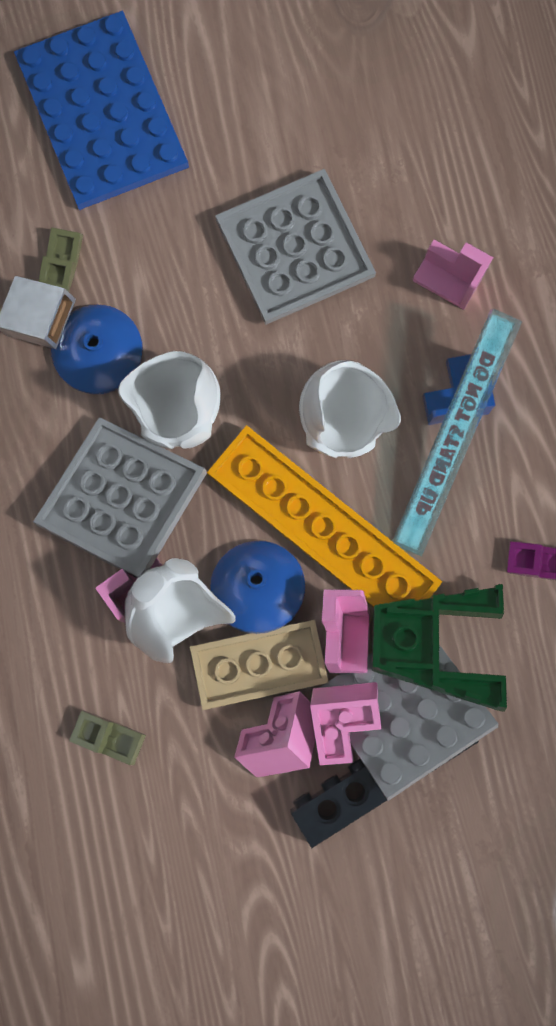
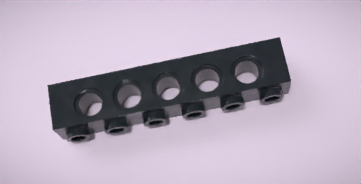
M479 741L475 742L474 744H472L471 746H469L468 748H466V749L463 750L462 752L466 751L467 749H469V748L472 747L473 745L477 744ZM361 759L349 765L348 769L350 772L341 778L335 774L320 784L322 790L311 796L310 792H306L293 801L295 807L290 809V813L311 849L387 801ZM352 782L361 783L363 786L362 795L357 799H350L345 793L347 786ZM323 800L333 801L336 805L334 813L327 817L320 815L317 810L320 802Z

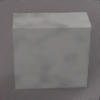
M15 276L0 312V331L9 337L56 349L76 299L65 288Z

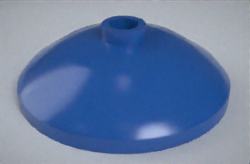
M88 305L71 312L57 348H51L52 361L60 377L72 388L88 394H104L117 390L122 380L131 371L140 366L143 354L142 339L134 322L122 311L106 305ZM98 339L99 342L95 347L88 346L90 340Z
M251 541L232 548L219 560L211 577L210 591L234 613L236 620L234 623H229V625L243 632L261 634L275 631L295 617L304 600L305 578L299 562L288 550L267 541ZM255 576H260L263 580L260 584L255 585L251 583V579Z

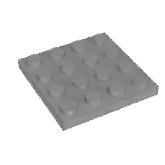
M325 169L215 215L216 222L265 325L372 279L376 275V271Z
M99 417L33 522L51 534L120 570L124 569L127 574L139 578L146 570L151 568L207 472L205 468Z
M439 644V671L460 672ZM372 653L368 655L367 673H340L331 679L329 683L319 687L372 682L378 684L381 729L349 733L353 749L388 801L498 728V722L485 706L372 671Z

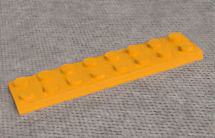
M247 425L207 472L212 479L350 590H363L367 604L372 608L378 604L414 598L415 601L428 599L443 582Z

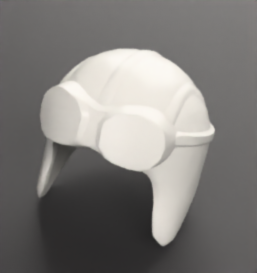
M181 351L167 352L156 356L131 371L122 380L118 388L119 397L135 415L141 425V436L147 441L166 449H173L174 447L185 449L198 446L210 438L212 424L218 414L221 394L214 372L200 358Z
M350 360L331 362L318 369L306 382L300 397V419L306 433L307 445L315 451L333 458H352L371 451L375 447L376 439L383 432L387 433L395 430L401 422L400 411L393 394L385 382L367 367Z
M172 558L162 566L146 570L133 583L125 600L127 637L134 646L138 647L152 660L171 663L174 658L173 646L205 627L234 623L236 620L231 609L221 602L198 578L199 572L197 568L187 560Z

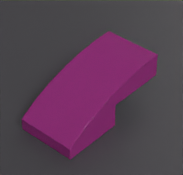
M510 541L507 573L556 580V548L543 547L541 544Z

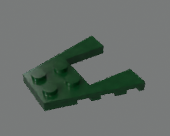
M503 584L479 590V588L464 590L463 593L446 596L445 593L433 595L432 598L416 601L414 598L374 605L372 671L505 712L507 709L505 675L439 671V615L502 619L504 615Z

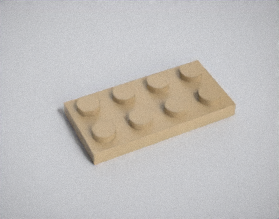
M315 620L283 626L268 633H250L190 646L202 710L329 683Z

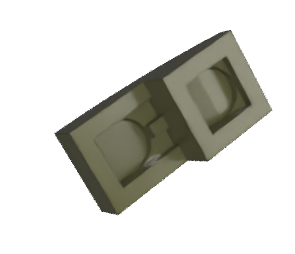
M51 227L47 255L42 258L38 282L62 287L69 292L80 255L83 234Z
M81 710L69 741L125 764L135 765L146 735Z

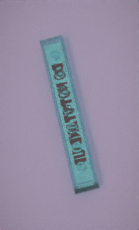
M496 309L490 310L392 540L400 548L419 556L423 555L522 324L521 320Z

